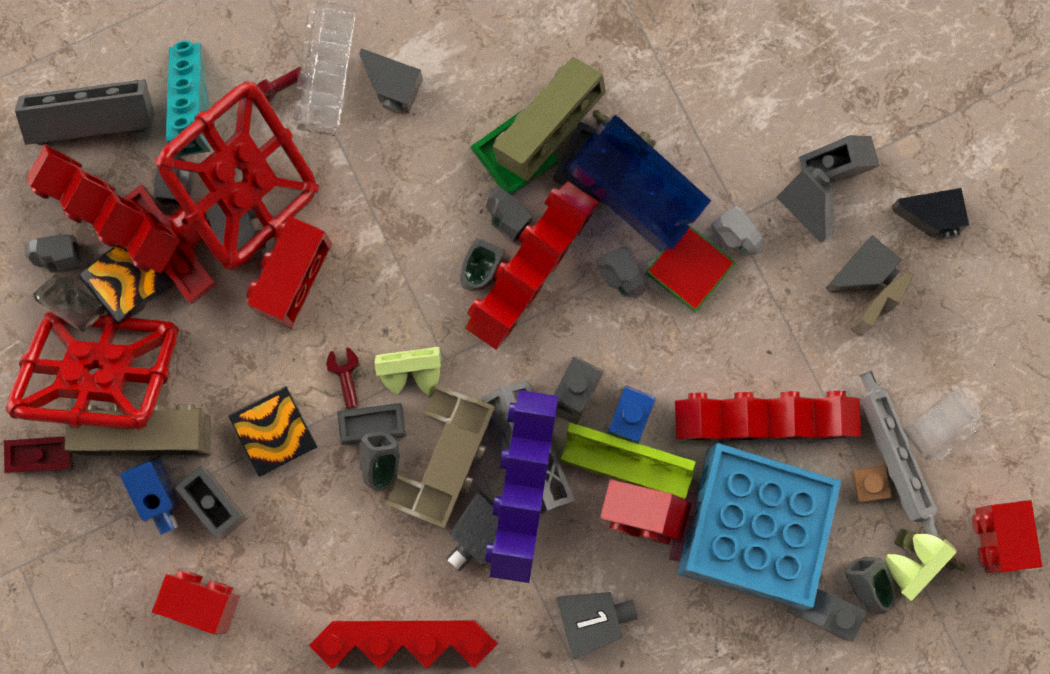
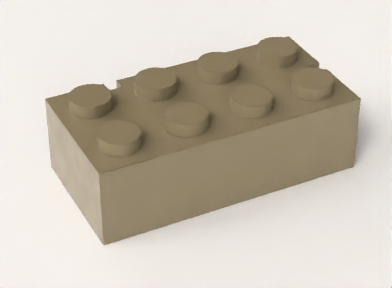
M115 404L110 405V410L97 408V405H89L87 409L89 413L125 416ZM156 404L154 412L147 422V426L141 430L136 428L115 429L83 425L80 428H70L69 424H66L65 451L81 456H111V451H116L117 456L211 455V416L202 412V408H196L194 404H177L176 410L163 408V405Z

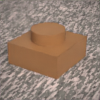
M886 465L851 471L857 503L892 497Z

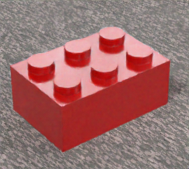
M289 215L286 223L281 222L274 237L277 242L272 252L267 251L260 265V269H263L258 281L253 280L250 284L246 298L249 299L247 305L256 314L292 330L328 255L332 242L325 231Z

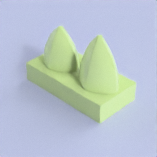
M440 347L376 355V376H380L385 387L396 395L399 394L406 384L408 372L411 371L418 387L427 396L433 394L434 387L438 384L440 377Z
M915 534L913 536L914 549L922 562L921 565L902 555H886L890 574L901 587V593L910 601L922 591L957 553L956 548L946 539L942 541L938 537L929 534Z

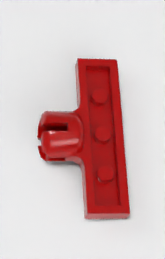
M142 184L124 197L125 199L133 200L150 212L148 216L153 221L165 223L175 230L180 242L164 270L189 303H195L218 285L195 254L196 245L203 241L194 225L187 223L184 218L185 212L182 208L173 215L166 216ZM206 219V221L208 222V224H209L210 227H211L210 220H207V219Z

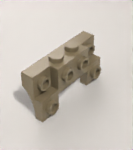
M436 384L423 414L445 423V426L421 483L398 474L391 494L385 504L446 529L461 493L467 495L474 480V477L469 475L473 464L480 465L487 446L482 445L483 438L496 407Z

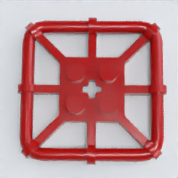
M244 81L242 84L234 87L206 112H199L194 117L195 121L162 149L159 156H155V166H158L161 178L185 212V220L188 224L194 225L214 257L225 269L235 270L237 266L245 263L272 237H275L280 223H286L289 215L295 217L310 203L315 193H318L319 184H316L313 172L292 140L293 134L289 128H284L256 83ZM238 102L235 134L224 142L214 127L215 121ZM253 102L274 134L259 149L249 134ZM201 133H203L214 150L200 164L173 158ZM281 146L303 182L277 178L265 159ZM235 168L242 171L241 181H234L236 176ZM173 169L198 173L210 192L195 204ZM274 187L302 191L299 196L274 218L261 200ZM216 202L226 216L223 245L204 218L205 212ZM252 209L264 228L237 251L240 218L248 210Z
M50 311L44 314V319L38 325L27 353L23 354L19 361L20 370L9 394L6 412L13 419L19 418L29 421L69 424L70 428H80L83 425L115 429L136 428L141 430L147 426V422L154 412L162 385L168 380V367L177 343L179 329L171 321L128 318L117 325L108 313L107 315L74 312L55 313ZM63 325L104 328L99 343L76 341ZM117 329L153 332L131 345L112 344ZM50 330L67 348L63 361L39 359ZM161 346L156 364L150 369L132 367L136 358ZM92 369H100L96 370L94 374H89V371ZM33 373L57 375L54 384L23 399ZM126 382L148 384L140 410L135 409L123 395ZM60 397L77 399L74 408H71L70 411L40 408ZM91 400L114 402L125 416L89 413L87 409Z

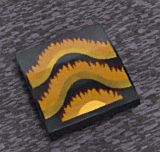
M119 245L103 254L79 274L81 281L117 325L145 308V303L170 289L173 283L164 270L162 273H158L152 269L149 272H145L132 264L133 260L127 249Z
M287 386L228 415L259 477L317 448V444Z

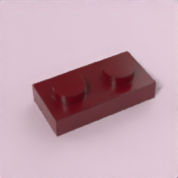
M65 436L4 440V473L73 469L72 453L65 451Z

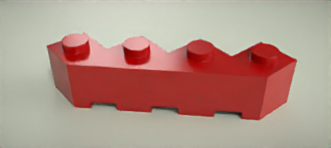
M44 144L26 176L30 187H32L31 191L44 199H48L51 196L59 200L63 211H65V216L77 223H82L84 220L92 224L98 239L110 247L119 245L126 248L133 260L132 264L145 272H149L152 269L162 273L180 242L175 230L165 223L153 221L148 216L150 212L133 200L117 195L114 192L116 188L99 176L85 172L81 169L83 166L81 163Z
M569 181L559 190L554 188L544 202L548 208L543 217L534 227L529 224L519 237L522 245L517 254L508 264L503 261L498 266L493 275L496 282L491 291L482 301L477 298L467 312L470 319L465 329L495 350L500 347L516 327V322L532 304L543 288L545 280L557 268L568 252L569 246L575 237L580 235L599 204V201Z
M787 391L780 392V398L774 399L754 398L753 392L734 393L733 399H709L708 393H689L688 399L675 400L676 440L711 441V439H730V441H745L757 439L802 440L805 438L844 439L861 437L860 398L847 397L846 391L826 392V397L814 399L800 397V392Z
M476 620L332 621L309 644V647L331 669L337 668L356 647L380 669L405 646L427 669L451 645L475 668L499 643Z

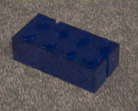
M617 115L605 119L566 166V169L586 187L594 185L595 188L592 192L659 252L672 250L690 228L687 224L694 223L712 201Z

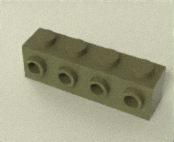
M572 57L565 65H562L548 85L537 92L531 104L518 113L513 124L496 138L493 149L498 164L528 181L606 93L603 74L575 57Z

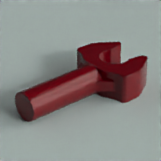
M299 66L271 82L265 79L259 82L257 87L270 103L276 93L304 79L306 75Z
M347 347L346 356L348 362L346 365H337L335 353L330 351L326 366L329 373H335L339 376L346 409H352L359 406L352 373L355 368L360 366L357 355Z

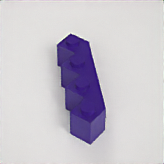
M519 390L517 403L510 402L507 422L513 423L510 448L502 450L500 468L506 469L502 496L495 495L492 515L499 516L495 542H488L485 562L491 563L489 577L524 583L530 582L558 396Z

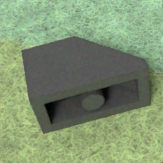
M361 48L359 55L380 103H383L382 106L394 113H400L401 110L409 113L423 79L421 70Z
M849 135L799 157L802 171L810 165L814 169L819 168L828 176L829 183L851 178L880 166L872 136Z
M810 165L801 171L776 198L822 243L834 233L833 187L829 184L828 176L819 168L814 169Z
M871 235L827 285L826 289L829 292L873 290L881 285L882 282L888 286L899 274L900 271L895 267L902 259Z
M817 589L813 608L804 611L789 606L786 612L845 641L853 642L867 611L839 597Z

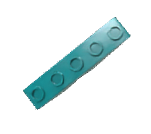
M182 40L177 42L174 47H169L166 141L168 143L195 121L194 117L199 112H206L210 108L201 43L192 44L191 41ZM201 133L177 155L180 157L211 152L210 144L203 133Z

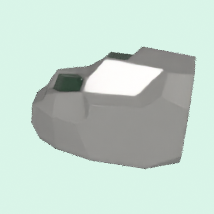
M739 206L733 207L711 224L712 230L720 241L725 242L729 248L737 249L744 256L757 255L764 250L765 242L761 234Z

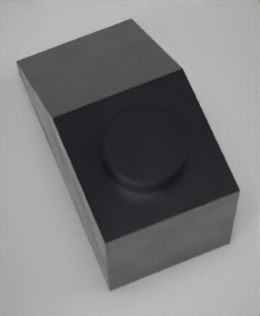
M961 188L899 198L892 205V210L895 214L930 237L941 235L942 240L953 239L961 236L960 232L969 226Z

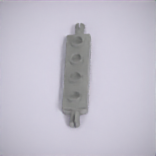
M872 370L859 375L867 392L860 399L863 413L873 430L876 445L886 461L889 476L895 483L901 497L902 507L907 512L910 521H921L925 533L937 537L941 535L933 518L937 508L888 391L878 387Z

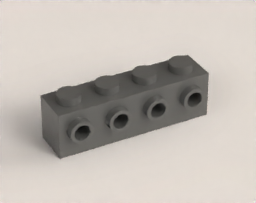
M146 79L22 95L18 98L15 114L25 145L34 143L44 145L56 140L67 139L76 141L86 136L99 135L105 137L116 132H141L147 128H152L154 110Z

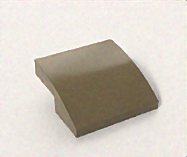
M908 271L884 288L862 310L850 330L862 336L875 325L881 311L889 313L899 305L914 274Z

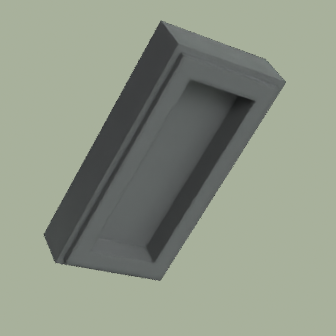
M402 403L337 412L342 445L361 442L365 434L374 432L391 434L392 437L406 436Z

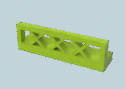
M569 422L567 428L568 439L560 459L561 463L620 482L670 493L686 501L695 473L696 461Z

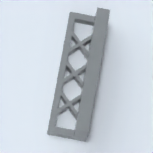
M528 381L499 388L481 398L482 401L496 407L490 423L501 452L503 449L510 448L513 423L507 422L510 402L516 403L513 393L519 390L532 392ZM552 441L540 514L574 502ZM551 483L557 486L561 499L554 501L549 489Z

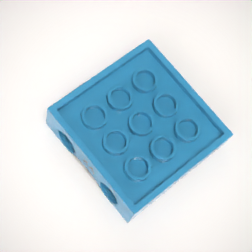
M716 443L706 453L699 482L696 508L684 542L677 575L741 591L804 611L813 608L841 481Z

